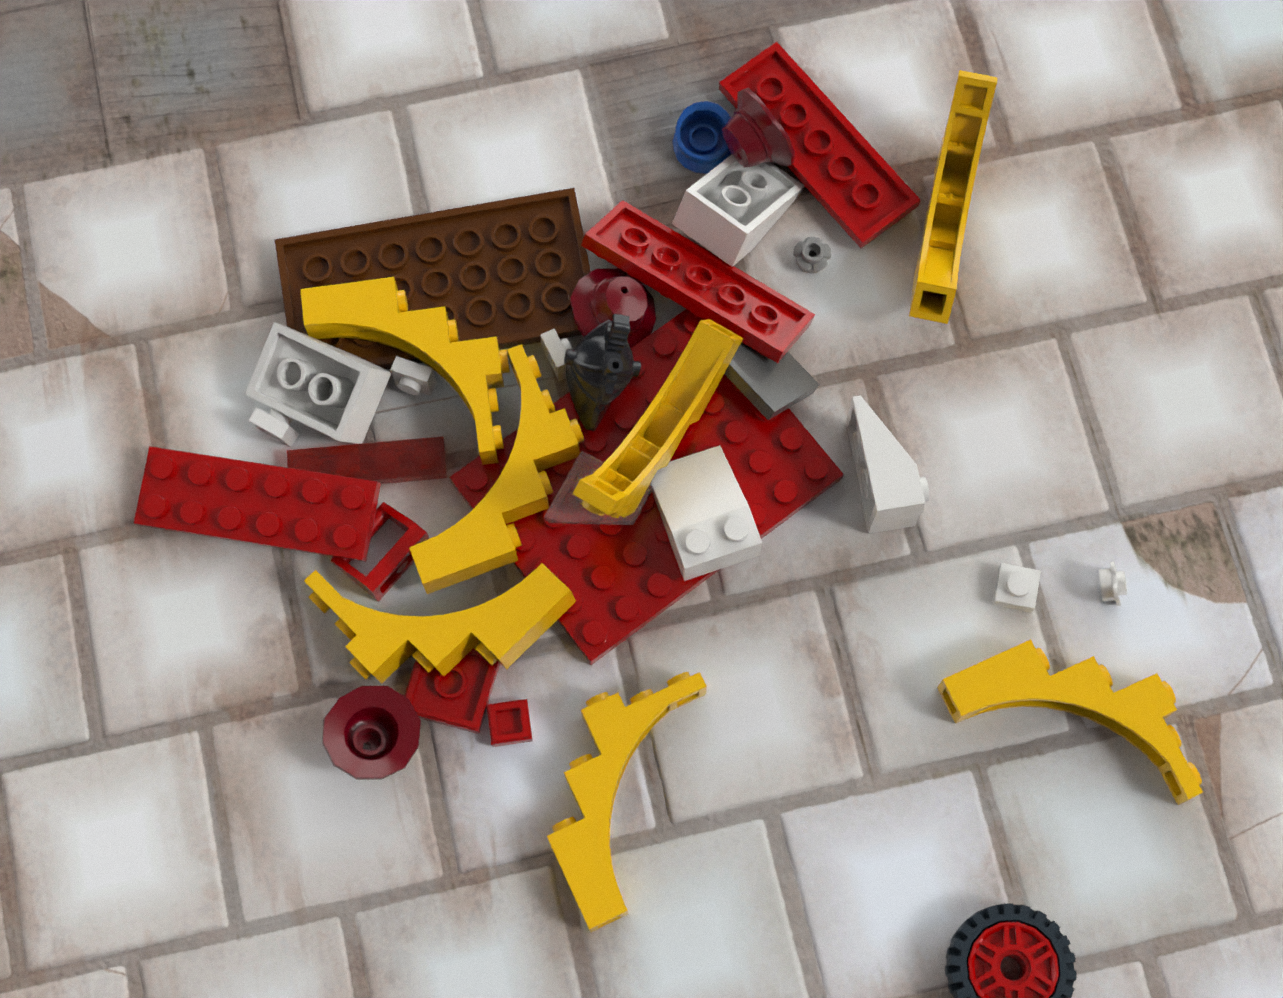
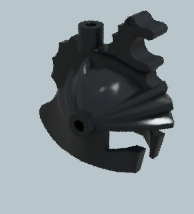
M613 313L612 320H607L595 327L581 339L574 350L567 349L565 352L564 364L567 365L566 378L571 399L579 419L586 430L595 431L612 401L627 387L632 377L637 378L640 374L641 362L634 361L627 341L630 332L629 316Z

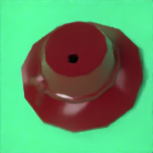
M746 88L738 91V108L723 128V137L732 155L744 167L767 162H775L781 166L792 165L795 150L787 132L752 90Z
M619 268L594 269L579 279L570 298L574 323L583 337L598 325L607 320H612L613 313L630 317V332L627 341L630 348H632L652 333L656 322L654 298L641 281L629 276Z
M360 686L340 697L324 717L322 744L333 766L356 780H382L406 768L419 747L421 720L410 700L391 687ZM369 745L370 749H365L363 746Z

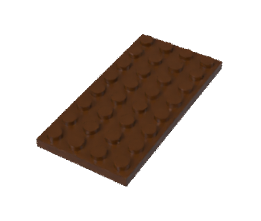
M575 188L274 239L287 327L308 335L304 327L300 289L394 277L398 290H405L408 311L445 307L448 319H456L459 341L497 336L500 350L521 344L541 342L540 335L552 329H555L560 339L582 335L574 323L570 298L579 279L590 273L591 270L587 249L581 246L584 234ZM356 338L317 339L365 359L383 369H391L396 356L419 364L423 363L408 353L379 342Z

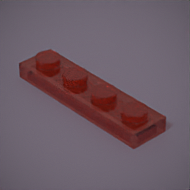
M444 436L287 450L288 468L377 481L380 484L448 478Z

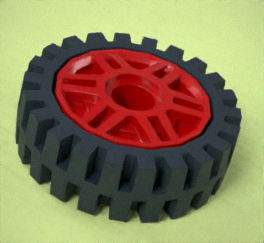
M1013 903L984 908L970 916L958 928L947 949L945 976L948 978L947 986L950 994H953L954 998H1071L1074 992V988H1072L1073 982L1076 981L1077 970H1074L1075 955L1068 946L1071 943L1067 936L1062 935L1060 932V926L1055 921H1050L1046 918L1047 915L1039 910L1035 911L1029 906L1022 904L1014 905ZM1004 957L1013 958L1019 965L1020 973L1015 981L1006 979L1001 972L1000 965Z

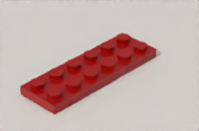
M777 41L719 82V90L736 109L738 108L737 94L742 89L749 88L763 101L787 132L795 150L794 162L787 167L860 249L919 206L921 199Z
M623 200L585 233L581 246L593 252L599 258L608 261L626 272L629 276L638 279L658 291L664 297L688 309L694 315L704 320L711 319L742 337L744 344L776 363L784 357L809 328L815 316L811 311L735 266L731 267L718 256Z
M149 446L134 524L366 562L381 484L371 480Z

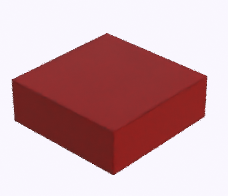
M527 699L487 704L492 747L533 741Z

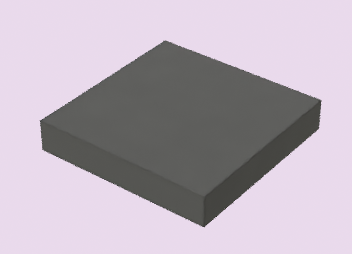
M744 343L738 347L724 373L767 420L810 396L820 385L789 352L776 363Z

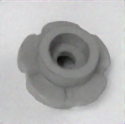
M807 237L804 242H798L794 248L796 264L806 273L820 272L828 265L827 260L831 258V249L828 244H823L820 238ZM809 252H815L816 256L811 257Z

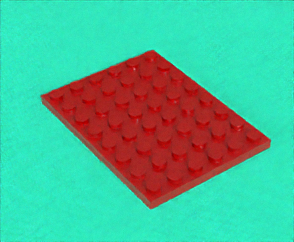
M688 309L679 313L631 348L634 361L641 362L640 374L637 378L632 377L627 387L612 401L595 431L586 430L581 423L570 392L553 403L555 412L565 408L569 421L577 419L584 441L579 443L580 457L544 469L553 493L547 495L548 509L506 524L514 523L522 545L515 548L518 561L513 562V564L523 577L526 578L543 563L571 590L576 602L557 621L591 665L719 571L716 570L684 581L650 485L636 511L625 518L622 516L614 518L607 514H604V516L594 514L582 506V499L573 495L579 480L593 474L624 441L670 375L699 322L704 320L694 315ZM725 374L699 421L688 426L670 460L680 459L720 445L749 505L761 539L839 482L844 475L789 408L767 420ZM518 429L503 439L504 449H496L498 463L482 465L481 458L478 456L449 477L453 486L472 510L487 495L502 473L515 444Z

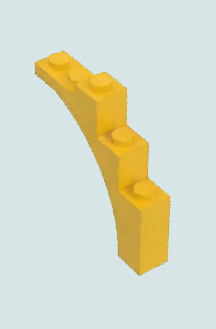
M959 70L934 171L933 188L914 273L909 317L944 324L949 322L957 290L959 264L968 211L985 130L997 85V77Z
M394 277L300 289L304 327L310 337L315 339L356 338L379 342L408 353L433 368L458 393L469 409L476 424L482 465L498 463L496 449H504L501 425L493 426L492 412L499 411L496 388L504 387L503 373H510L507 349L499 350L497 336L459 341L456 319H448L445 307L408 311L405 290H398Z
M711 319L699 322L670 375L631 432L593 474L579 480L573 495L583 500L581 504L584 508L600 516L607 514L614 518H619L620 516L625 518L636 511L657 470L668 465L688 426L699 421L741 344L742 337Z
M522 344L507 349L509 362L521 391V412L515 444L502 473L479 504L455 525L435 537L409 547L427 594L518 561L515 548L522 545L514 523L506 524L548 509L547 495L553 493L544 469L580 457L579 443L584 441L577 419L569 421L565 408L555 412L548 390L540 391L536 381L537 378L542 376L535 356L527 357Z
M543 563L520 583L502 595L463 611L433 616L396 615L361 606L342 597L316 570L304 580L313 590L308 596L309 599L324 614L332 609L340 617L334 624L351 640L345 646L354 656L349 663L365 679L373 675L381 684L411 655L428 673L435 667L445 676L474 647L491 666L498 661L507 670L576 602L571 590Z
M1030 639L942 679L937 687L955 724L982 713L1006 708L1035 707L1065 711L1107 727L1139 749L1159 769L1177 805L1203 793L1200 787L1202 779L1193 763H1187L1180 750L1182 743L1176 729L1170 724L1167 725L1164 720L1177 711L1174 705L1176 697L1171 686L1166 681H1161L1158 673L1113 693L1111 689L1113 682L1108 670L1103 664L1098 665L1094 656L1050 676L1047 671L1050 669V665L1045 653L1041 648H1035Z
M689 672L678 674L666 682L668 687L654 694L652 689L642 691L629 699L631 704L626 707L618 692L609 696L608 692H603L588 699L585 702L587 707L581 709L584 723L600 755L593 758L591 754H586L569 763L571 769L565 771L564 775L584 818L576 821L573 816L552 826L554 833L548 835L547 838L590 933L629 915L616 882L610 849L611 817L620 780L642 740L670 711L706 695L707 686L700 672L690 676Z

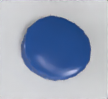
M710 101L696 102L683 110L675 127L673 150L677 160L685 168L695 173L706 174L731 155V151L723 137V128L731 118L728 112L719 104Z

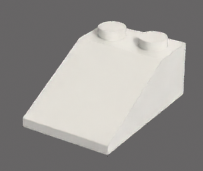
M731 155L685 191L672 224L733 267L753 250L801 194L805 186L772 162L744 167Z
M274 322L245 395L340 442L362 444L392 372L356 355Z
M862 396L852 397L845 425L868 534L913 527L916 525L920 514L924 512L925 501H929V487L926 477L919 476L917 464Z
M720 445L670 461L666 467L657 470L650 483V487L684 581L760 556L762 548L761 537L749 505Z

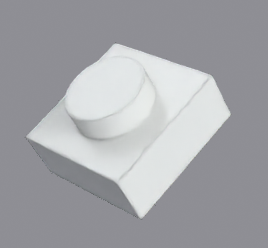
M552 329L540 335L542 349L558 381L566 378L565 352L567 349H572L567 338L560 340L555 329Z
M396 356L391 372L397 387L411 395L423 393L431 396L437 383L433 368Z
M256 407L248 420L259 430L289 447H292L299 435L290 426L292 419L271 408L269 413H266Z
M1001 563L998 568L992 605L1032 613L1036 606L1041 571Z

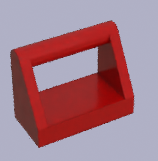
M382 502L376 509L371 538L388 519L404 530L405 534L367 576L362 574L349 564L350 559L333 557L330 560L334 566L378 602L414 563L409 547L429 539L424 529L385 502Z

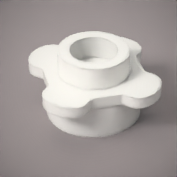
M1110 562L1111 568L1099 569L1103 601L1115 600L1116 606H1121L1120 596L1127 595L1125 572L1117 571L1115 562Z

